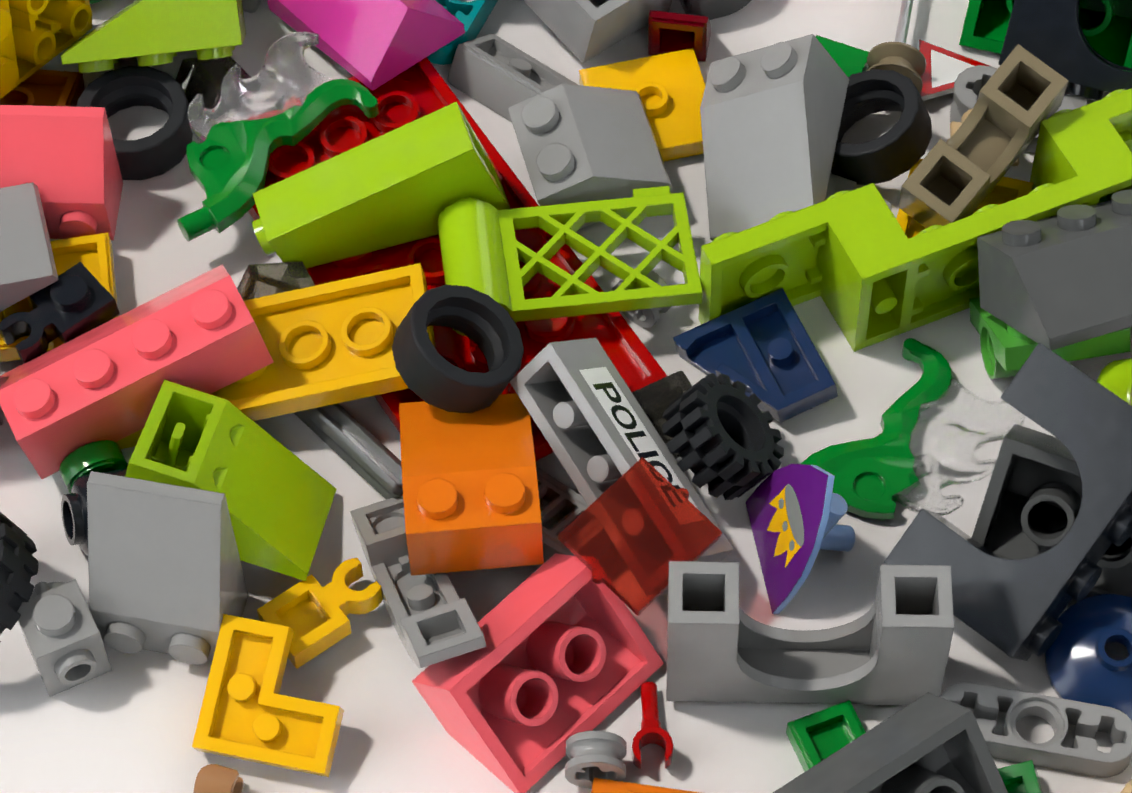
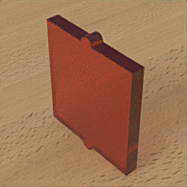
M642 457L558 535V539L592 571L591 580L595 584L603 582L639 616L668 588L669 561H697L721 538L723 532L688 500L689 492L687 489L680 488L677 490Z

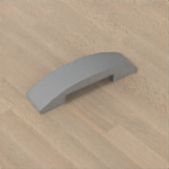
M403 495L399 498L393 497L350 511L374 580L381 586L385 607L406 651L416 666L423 668L486 647L484 635L466 599L459 598L447 573L411 576L405 531Z

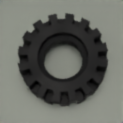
M712 373L702 378L668 405L669 407L663 413V418L667 422L662 425L664 435L673 438L666 445L671 454L679 453L682 460L677 465L683 473L690 469L694 473L692 482L699 488L707 483L709 495L718 498L723 494L725 500H733L736 497H741L780 467L782 462L779 459L784 456V448L776 444L782 439L779 429L770 428L769 423L774 418L769 410L764 413L761 412L758 408L761 400L756 394L753 393L748 397L745 395L746 386L737 380L731 385L728 375L720 374L716 377Z

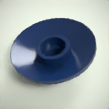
M1102 594L1085 598L1070 606L1057 619L1063 624V627L1054 643L1045 652V666L1048 678L1059 698L1112 707L1122 711L1132 720V598L1117 594ZM1110 642L1121 643L1127 648L1129 657L1120 661L1113 660L1106 654L1104 646Z

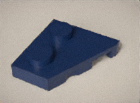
M783 288L673 337L676 350L682 359L707 375L712 373L716 377L720 374L728 375L731 385L737 380L746 386L745 395L749 397L755 393L761 400L758 408L763 412L769 410L772 417L780 423L838 397L834 380Z

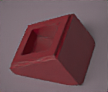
M650 10L648 55L653 56L693 48L697 61L706 62L711 36L709 17Z

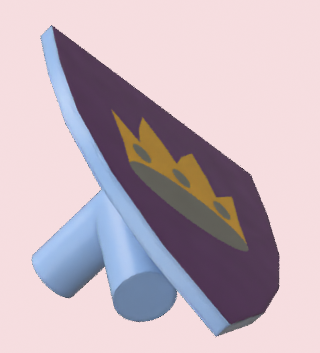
M790 464L775 470L755 489L745 502L772 614H780L794 598L807 579L819 550L849 552L855 543V532L851 526L836 525L847 512L848 506L842 496L832 493L835 476L816 465Z

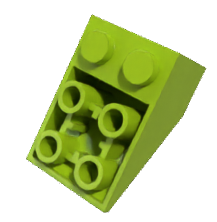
M136 0L73 43L61 55L62 65L78 63L79 73H90L114 69V64L119 62V58L137 57L138 66H154L174 62L173 57L177 56V52L196 50L198 60L232 56V50H235V46L242 45L246 36L242 0Z
M165 379L128 462L125 477L225 493L240 560L303 581L307 579L337 490L228 400Z

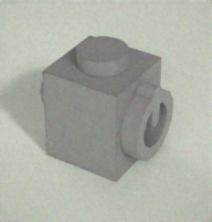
M76 579L67 583H37L34 586L29 601L22 602L17 611L21 614L18 623L49 696H54L112 671L100 632Z

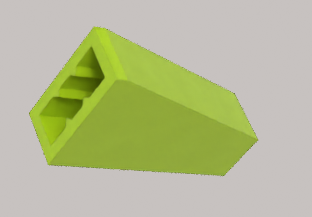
M454 102L253 193L260 218L252 221V226L263 251L267 255L276 252L288 270L295 272L438 235L437 220L439 214L447 206L462 198L472 197L490 203L497 210L511 208L493 162L458 103Z

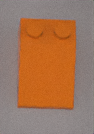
M517 393L499 395L490 407L473 413L447 412L425 401L399 403L405 531L411 576L544 564L542 520L531 419L528 410Z

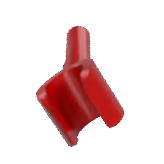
M645 682L641 684V730L636 733L632 743L633 764L638 769H641L640 750L645 745L652 743L661 746L665 751L664 764L665 768H668L672 763L673 741L669 733L661 728V722L659 721L657 684Z

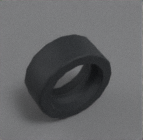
M125 66L105 72L89 83L79 97L77 107H105L107 118L120 110L133 106H151L163 110L169 115L165 125L151 136L137 140H116L113 138L122 179L146 180L166 173L182 161L186 155L187 145L192 142L194 128L189 103L183 87L170 74L149 66Z
M879 69L852 74L848 77L849 83L831 173L857 182V185L878 184L890 181L910 170L925 154L932 138L931 118L919 91L910 78L893 70ZM881 111L902 112L899 121L882 136L860 144L841 143L845 132L855 122L869 114Z
M442 285L427 290L413 304L396 329L392 351L396 369L409 389L426 403L447 412L473 413L490 407L504 391L521 367L524 347L520 330L508 311L489 295L468 286ZM445 326L464 333L480 348L486 358L489 372H468L452 365L435 349L429 339L427 327Z

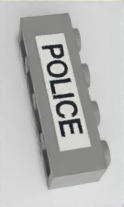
M597 338L550 342L510 381L515 392L646 597L668 592L669 561L720 562L734 550L685 473L677 465L674 456L670 453L668 447Z

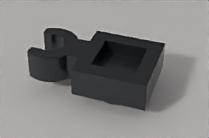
M81 262L59 275V280L30 295L29 299L33 306L32 311L13 313L0 322V334L7 345L14 343L21 337L29 336L15 346L23 364L46 353L49 343L57 337L63 343H66L120 314L113 296Z

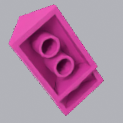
M267 0L271 12L372 91L465 33L464 24L436 0Z

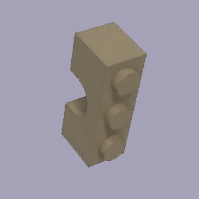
M1018 44L979 91L975 106L959 129L947 142L940 138L901 186L899 208L925 228L932 225L944 226L971 216L1037 136L1041 121L1048 119L1062 105L1069 80Z

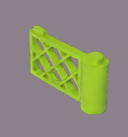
M669 186L633 189L632 197L504 210H497L490 203L480 199L466 197L447 206L439 214L437 220L445 285L468 286L489 295L508 311L514 322L702 303L703 292L684 193H671ZM673 216L674 228L662 241L638 227L646 217ZM602 222L615 230L600 247L576 232L585 223ZM539 227L553 237L536 253L516 240L514 230ZM626 238L650 252L635 269L611 255ZM677 243H678L679 252H678L677 250L673 249V247H674ZM564 244L588 258L573 275L549 261ZM519 260L526 264L521 270ZM663 260L683 273L685 284L661 286L646 276ZM599 266L623 280L615 291L598 292L584 282ZM537 272L561 286L552 297L524 298L523 287ZM454 330V331H456L458 334L463 335V336H466L464 333H461V332H459V331H457V330Z

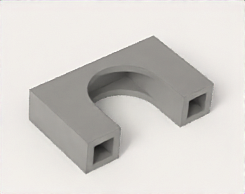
M669 561L666 701L840 704L850 700L851 704L909 705L928 692L940 697L954 631L951 566L880 564L875 601L867 613L850 623L838 627L802 631L776 628L760 623L741 610L739 606V562Z

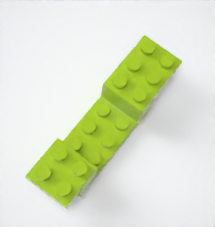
M1132 88L1112 91L1101 100L1073 110H1060L1048 119L1041 121L1029 181L1033 183L1029 194L1000 205H986L978 209L971 216L944 226H929L912 238L908 239L874 183L852 191H839L823 202L795 212L785 211L779 213L768 222L738 233L728 232L718 236L711 243L701 246L700 282L703 293L702 303L699 304L698 319L700 323L704 324L783 288L792 306L821 296L852 350L855 352L970 308L969 299L980 297L977 237L1001 231L1002 226L1011 221H1037L1057 215V211L1062 207L1069 205L1090 206L1111 200V196L1118 191L1132 189Z

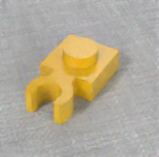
M351 558L342 562L335 569L332 581L324 587L311 574L307 577L306 581L298 582L257 609L259 621L289 626L294 631L288 659L296 669L352 633L350 620L347 618L348 614L360 615L369 613L382 602V590L377 581L359 591L348 588L353 582L363 577L362 564L358 558Z

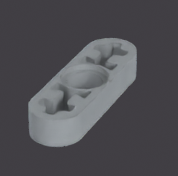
M972 682L956 683L948 687L940 696L961 706L974 709V716L992 757L1018 763L1033 760L1035 766L1106 778L1123 772L1128 767L1132 758V720L1122 711L1112 707ZM998 711L1007 713L1002 735L994 734ZM1026 716L1041 717L1052 726L1054 736L1045 743L1036 744L1028 742L1017 732L1016 723ZM1068 724L1076 725L1072 748L1063 746ZM1097 731H1104L1110 734V743L1113 744L1110 753H1103L1097 750L1098 745L1097 740H1095Z

